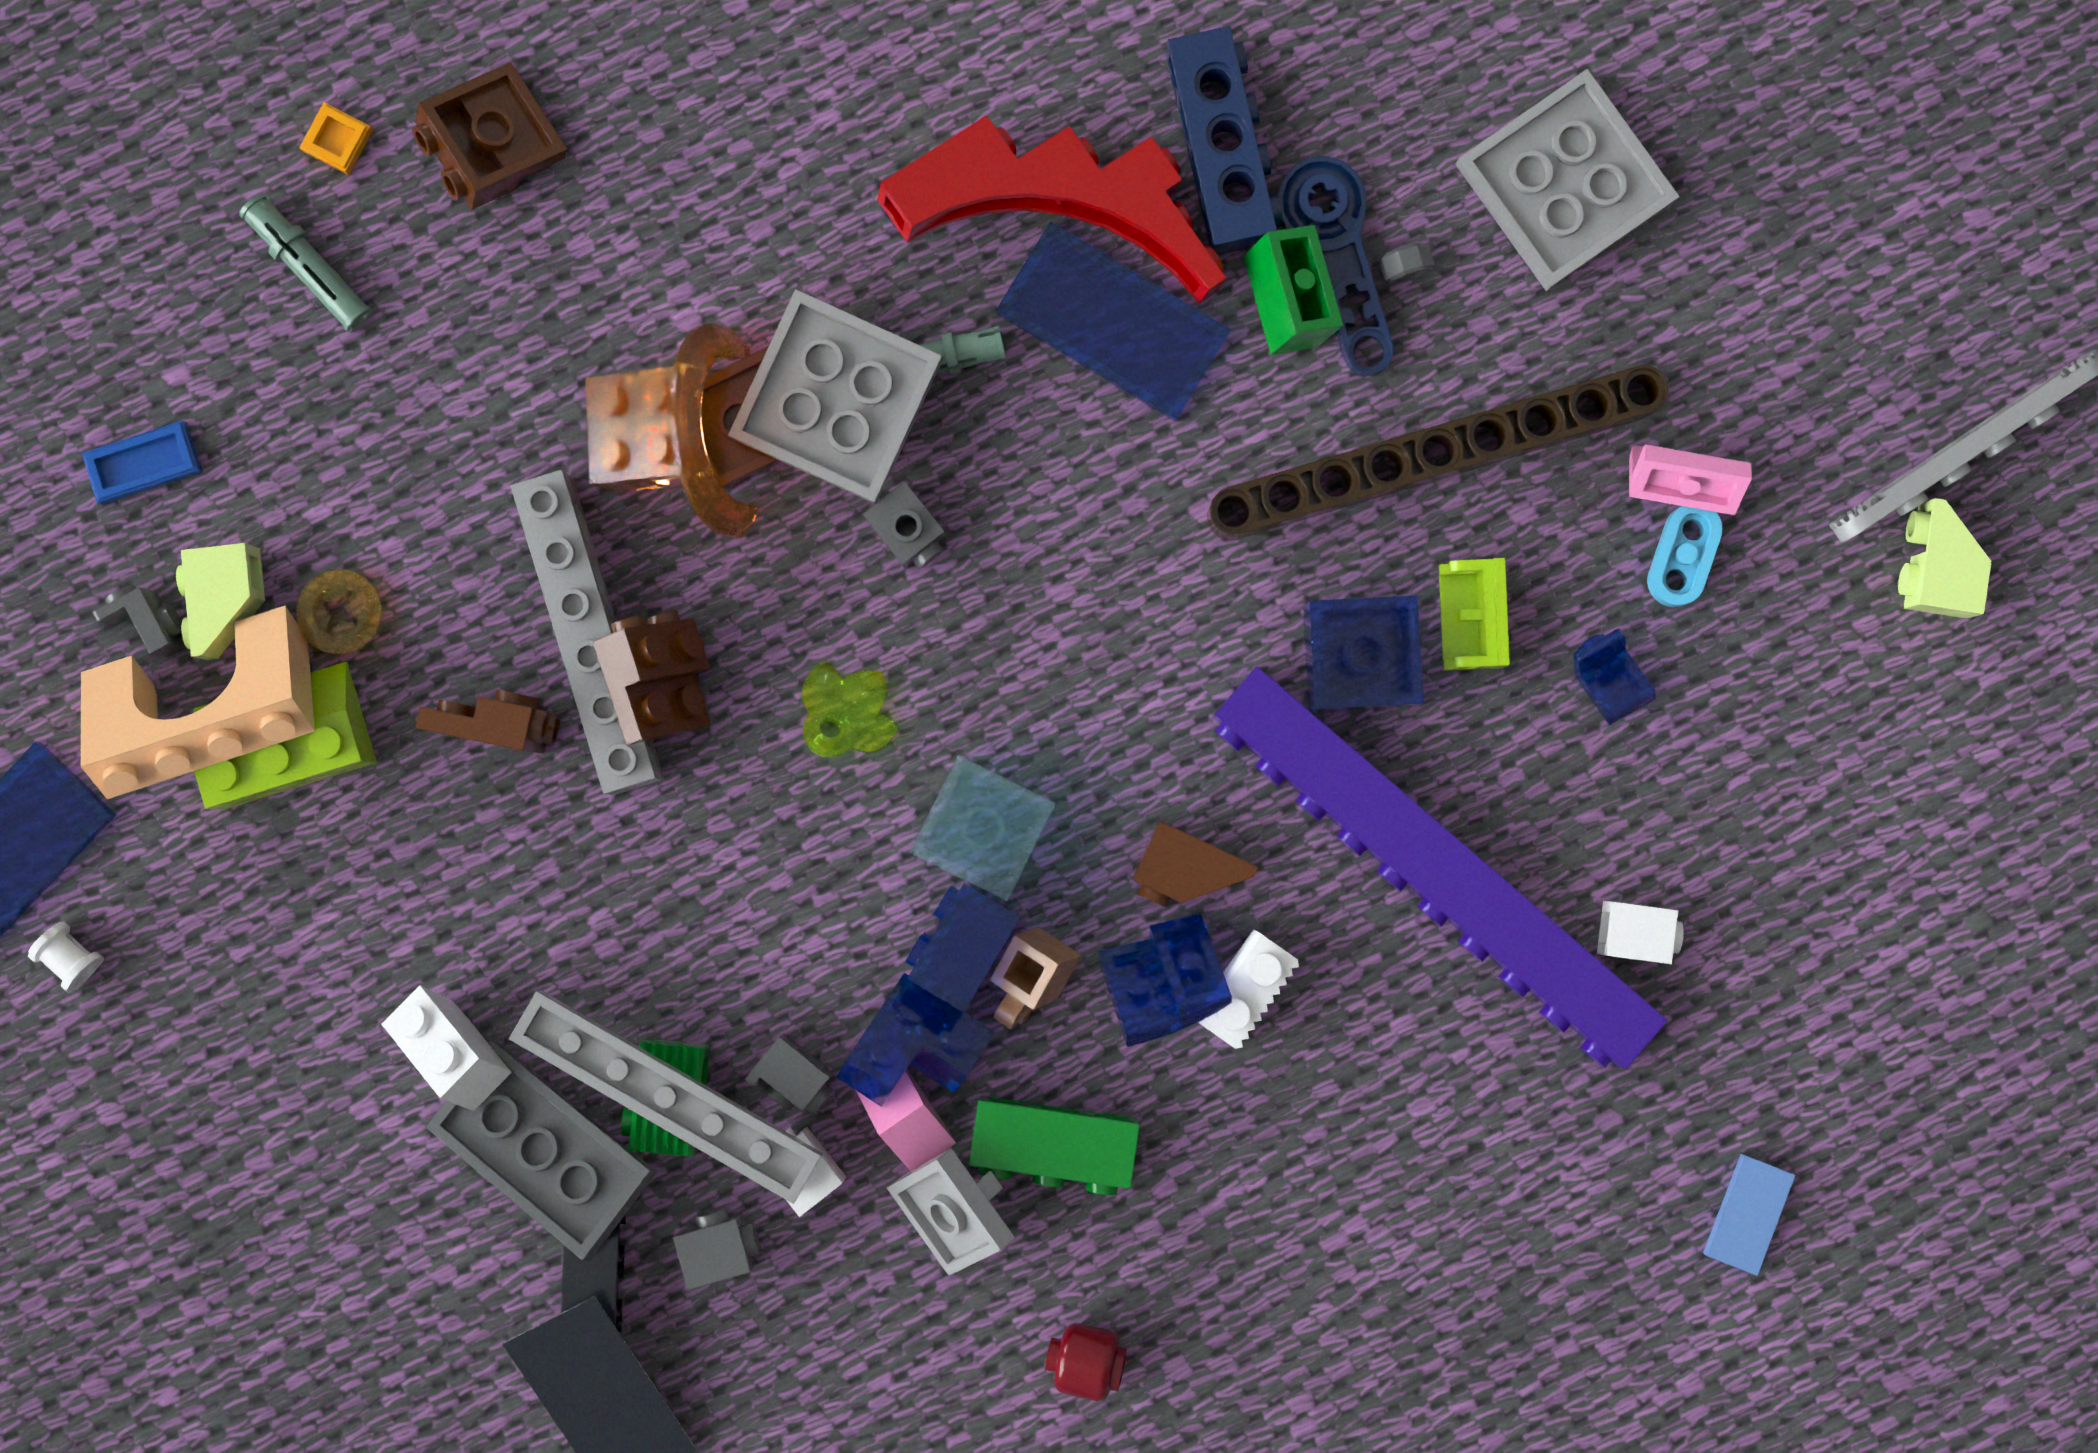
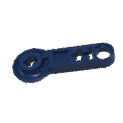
M1329 156L1309 157L1294 165L1282 180L1278 198L1281 205L1283 222L1287 229L1315 225L1343 322V326L1335 333L1344 361L1355 374L1364 377L1374 376L1388 366L1394 352L1391 336L1361 240L1367 206L1365 187L1357 172L1344 161ZM1322 188L1324 195H1334L1336 202L1333 201L1329 206L1331 212L1323 214L1320 206H1310L1308 199H1312L1316 193L1313 189ZM1347 288H1352L1355 295L1360 296L1364 294L1366 302L1359 308L1362 322L1365 323L1370 318H1373L1376 327H1363L1351 335L1347 334L1345 327H1353L1356 323L1351 308L1342 309L1339 304L1346 296ZM1372 338L1380 344L1382 358L1377 365L1367 367L1357 362L1353 349L1358 340Z

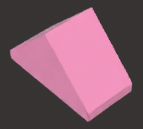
M898 1054L853 1084L878 1135L910 1171L937 1157L957 1143Z

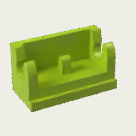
M1505 558L1449 561V564H1440L1439 586L1443 670L1501 669L1509 666Z

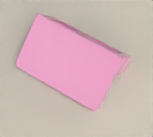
M1646 444L1644 446L1635 445L1630 452L1629 497L1735 515L1752 479L1751 463Z

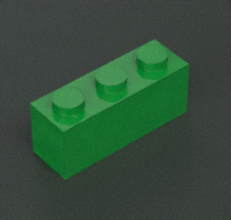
M980 1095L969 1165L980 1167L979 1175L981 1176L991 1171L996 1179L1008 1180L1011 1179L1012 1172L1032 1174V1182L1038 1185L1064 1187L1066 1179L1086 1182L1085 1190L1088 1192L1117 1195L1118 1187L1127 1189L1131 1187L1139 1121L1137 1118Z

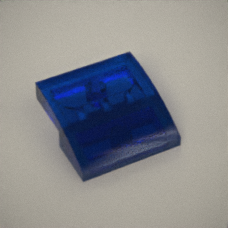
M1201 914L1150 925V939L1099 951L1101 970L1127 1047L1158 1039L1187 1028L1232 1003L1231 992Z

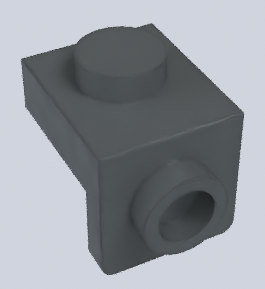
M134 585L123 587L109 594L105 598L107 604L93 612L98 623L116 626L131 618L149 654L168 657L185 648L178 635L182 632V620L170 604H162L157 593L140 587L136 588Z

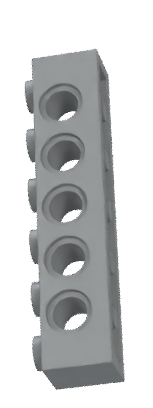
M558 470L510 485L603 794L616 795L664 780L653 740L626 745L593 644L594 641L612 634L611 624L617 621L574 479L563 470Z

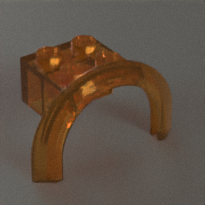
M715 323L697 326L686 336L672 367L586 378L590 485L618 491H632L669 487V479L681 478L684 490L693 509L709 529L723 536L742 538L757 516L756 505L735 500L719 483L707 455L701 413L704 384L713 363L718 358L734 361V356L741 359L750 356L749 347L733 329Z

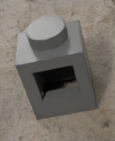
M785 1033L777 1038L745 1078L753 1086L761 1079L769 1084L765 1089L767 1095L783 1108L790 1111L795 1105L801 1111L806 1109L812 1115L817 1112L833 1092V1089L826 1084L833 1075V1072Z

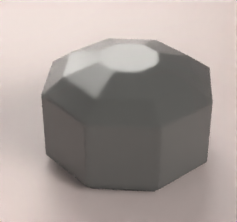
M1423 243L1398 246L1387 252L1379 263L1384 281L1388 285H1397L1421 278L1431 273L1435 266L1429 245Z

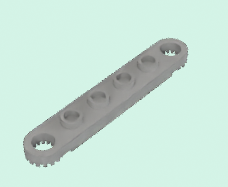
M2092 350L2079 357L2076 363L2074 361L2071 362L2070 367L2065 366L2046 381L2041 382L1868 497L1867 500L1861 502L1858 506L1853 507L1854 514L1849 510L1846 512L1847 515L1843 514L1832 521L1829 526L1839 541L1842 543L1849 540L1894 510L1897 511L1899 516L1912 511L1928 500L1924 490L1940 481L1943 487H1946L1962 478L1972 470L1968 463L1969 460L1981 452H1984L1986 457L1989 458L2007 448L2016 441L2011 432L2026 422L2033 429L2060 412L2055 403L2098 375L2097 350Z

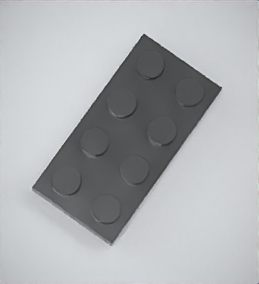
M492 1041L489 1045L512 1073L474 1111L445 1101L426 1128L583 1261H590L657 1172L501 1043Z

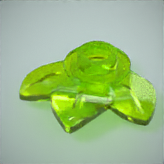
M823 661L813 668L803 685L801 694L802 702L808 713L803 725V738L807 747L813 753L825 758L841 756L849 749L871 753L882 749L892 740L898 731V727L889 718L879 714L887 693L884 674L880 671L862 670L842 679L835 668L827 661ZM826 722H832L839 727L840 733L835 737H826L821 733L820 727Z

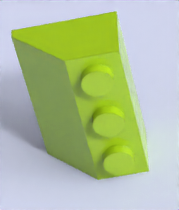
M347 662L310 672L315 732L194 771L205 809L226 810L377 763ZM207 705L194 708L193 713L201 710Z

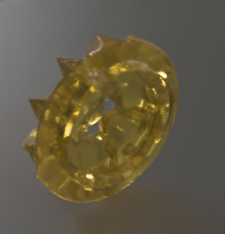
M330 570L317 575L304 587L297 603V622L303 636L314 647L327 653L344 655L364 649L372 637L379 634L378 627L381 616L384 614L378 596L379 591L364 576L349 570ZM345 598H349L351 602L349 603L348 610L358 619L357 624L340 621L334 627L331 624L334 615L328 611V607L322 605L323 600L328 603L341 604Z

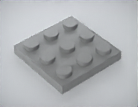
M1588 69L1459 157L1455 163L1546 292L1666 209L1680 197Z
M795 289L728 436L735 441L876 504L941 365L942 355Z

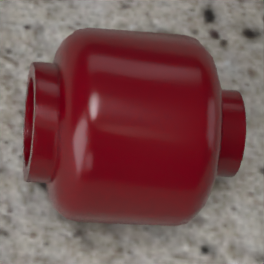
M1072 1323L1065 1329L1062 1339L1051 1338L1045 1370L1055 1372L1054 1384L1056 1389L1062 1394L1093 1401H1103L1109 1395L1110 1390L1119 1391L1127 1348L1119 1347L1118 1336L1113 1331Z

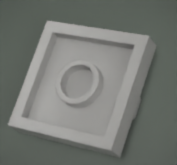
M952 1148L909 1171L887 1187V1190L948 1276L1001 1251L1015 1239L989 1202L1003 1189L1001 1184L991 1171L983 1177L974 1180Z

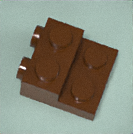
M511 62L418 103L416 126L413 127L414 138L426 156L436 154L445 170L441 171V177L449 195L454 200L464 198L471 210L516 190L520 179L565 159L566 146Z
M677 610L664 612L646 620L648 625H645L642 615L622 619L611 624L612 634L593 642L626 745L693 732L711 725L705 707V700L695 677V674L710 668L704 651V643L698 633L694 618L680 620Z
M497 689L495 700L478 696L476 707L440 699L437 709L420 707L415 728L520 751L544 754L546 744L553 745L557 739L561 717L558 713L540 710L541 699Z

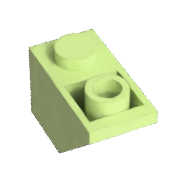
M1935 498L1924 502L1918 506V511H1913L1910 514L1906 526L1907 542L1927 546L1926 552L1911 556L1910 563H1905L1901 569L1898 591L1901 595H1905L1904 609L1960 618L1983 615L1992 561L1946 500Z
M247 543L181 550L182 565L177 567L176 580L179 592L186 600L187 617L182 620L181 631L186 648L191 650V657L205 660L218 659L235 639L234 622L253 616L265 602L260 548Z

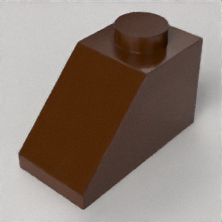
M1159 821L1131 880L1141 884L1138 895L1167 907L1170 898L1183 903L1252 878L1258 867Z

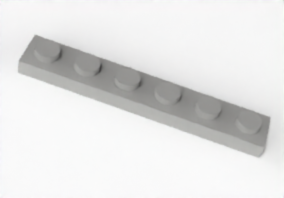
M542 990L535 992L509 1037V1040L792 1204L796 1202L823 1155L819 1150Z

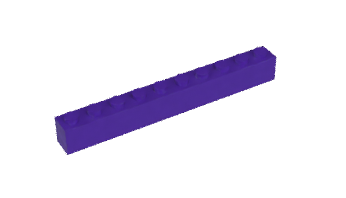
M1258 666L1248 674L1212 716L1220 724L1214 732L1237 752L1245 745L1258 756L1260 760L1255 765L1257 770L1278 787L1285 780L1301 794L1295 802L1304 811L1319 822L1326 815L1339 826L1341 830L1336 835L1339 841L1359 857L1367 851L1382 864L1376 872L1399 892L1407 885L1420 896L1422 900L1417 905V908L1440 927L1448 921L1463 934L1457 942L1480 962H1483L1489 956L1504 970L1498 976L1499 979L1522 998L1528 991L1544 1004L1539 1013L1561 1032L1565 1033L1571 1027L1582 1036L1585 1041L1580 1046V1049L1600 1066L1606 1068L1612 1062L1615 1066L1626 1070L1668 1021Z

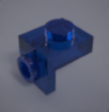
M1616 629L1607 635L1597 634L1592 636L1574 653L1575 676L1609 725L1656 700V690L1627 652L1626 637L1620 629Z

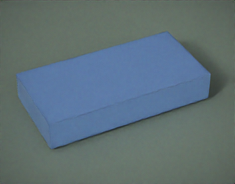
M1740 1154L1703 1254L1758 1276L1795 1175Z

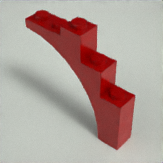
M986 115L888 177L880 184L877 201L907 243L942 225L981 214L1014 211L1064 215L1103 227L1139 246L1168 269L1199 304L1216 293L1226 279L1222 273L1224 271L1222 261L1216 251L1209 245L1203 246L1192 230L1193 221L1188 211L1181 203H1173L1170 197L1174 195L1182 181L1179 176L1180 168L1172 153L1164 147L1160 149L1152 136L1101 169L1097 166L1099 160L1092 145L1084 137L1078 138L1070 126L1017 159L1015 156L1017 154L1016 146L1010 135L1002 127L995 128Z

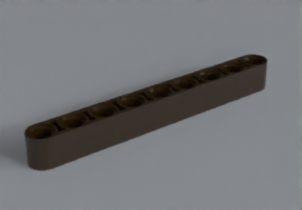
M1648 365L1636 366L1230 486L1219 491L1212 499L1207 512L1208 525L1211 531L1219 538L1237 540L1636 422L1649 416L1662 406L1669 392L1668 382L1663 373L1658 369ZM1630 382L1640 383L1646 388L1649 394L1647 405L1641 406L1631 401L1627 391ZM1578 397L1590 398L1596 403L1599 411L1596 421L1586 420L1579 415L1576 407ZM1528 412H1537L1545 417L1548 422L1546 436H1537L1528 430L1525 424V417ZM1487 427L1495 432L1498 438V446L1495 451L1482 450L1477 446L1474 440L1475 428ZM1427 442L1440 443L1447 451L1448 460L1446 465L1434 466L1428 463L1423 456L1424 444ZM1376 457L1391 459L1397 467L1396 479L1387 482L1379 480L1372 471V460ZM1332 471L1342 475L1347 483L1346 494L1333 497L1325 493L1320 484L1321 475ZM1281 486L1289 488L1296 496L1297 504L1295 509L1289 512L1276 510L1269 501L1271 489ZM1229 501L1240 504L1246 512L1245 523L1238 527H1230L1222 523L1218 517V507L1221 504Z

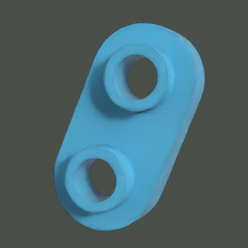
M1681 506L1668 516L1647 577L1648 589L1653 598L1660 604L1668 607H1680L1693 602L1702 593L1722 536V522L1717 512ZM1691 521L1698 525L1700 534L1696 540H1689L1684 536L1683 525L1685 522ZM1676 571L1682 576L1683 585L1679 590H1672L1667 586L1666 575L1668 572Z

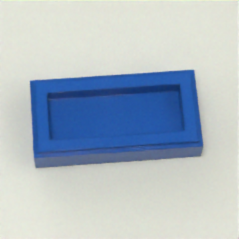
M183 420L82 453L92 489L99 504L115 501L202 472L188 424Z

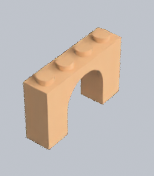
M286 606L234 622L236 668L230 683L209 705L181 718L158 719L157 693L154 684L133 656L81 672V768L107 799L315 732L308 644L303 631Z

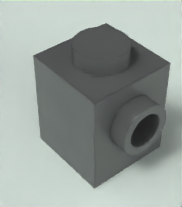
M905 481L863 513L866 521L905 570L913 563L918 569H921L944 551L939 543L946 538L945 531Z
M726 1207L695 1216L696 1226L682 1229L673 1237L687 1290L750 1273L756 1265L754 1256L761 1255L762 1253L755 1224L745 1225L742 1212L728 1216Z

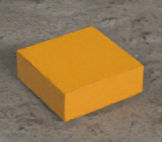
M324 102L299 148L314 158L349 175L374 129L368 124Z

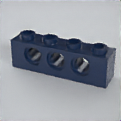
M1230 26L1168 39L1166 58L1209 246L1218 255L1251 248L1267 232L1277 231L1276 227L1283 226V216L1277 194L1270 196L1268 194L1265 176L1271 175V163L1265 143L1257 145L1253 125L1260 123L1256 97L1253 92L1245 93L1241 76L1248 73L1244 45L1242 41L1234 43ZM1207 82H1218L1226 88L1228 95L1219 100H1212L1203 95L1200 87ZM1220 132H1229L1238 139L1240 145L1232 151H1222L1213 144L1212 137ZM1233 182L1242 183L1250 190L1251 198L1245 202H1233L1226 197L1223 188Z

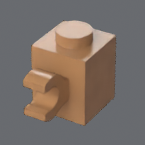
M1040 927L1015 934L990 979L991 982L1007 992L993 1018L1009 1029H1013L1017 1022L1021 1025L1024 1024L1032 1009L1042 1007L1059 998L1082 955Z

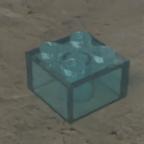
M958 755L910 853L1008 901L1056 803Z

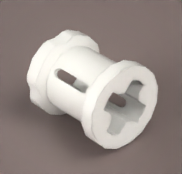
M63 921L53 925L34 942L28 951V957L33 962H43L62 980L61 987L67 993H70L86 982L103 963L104 958L98 952L90 953L69 934L70 926Z

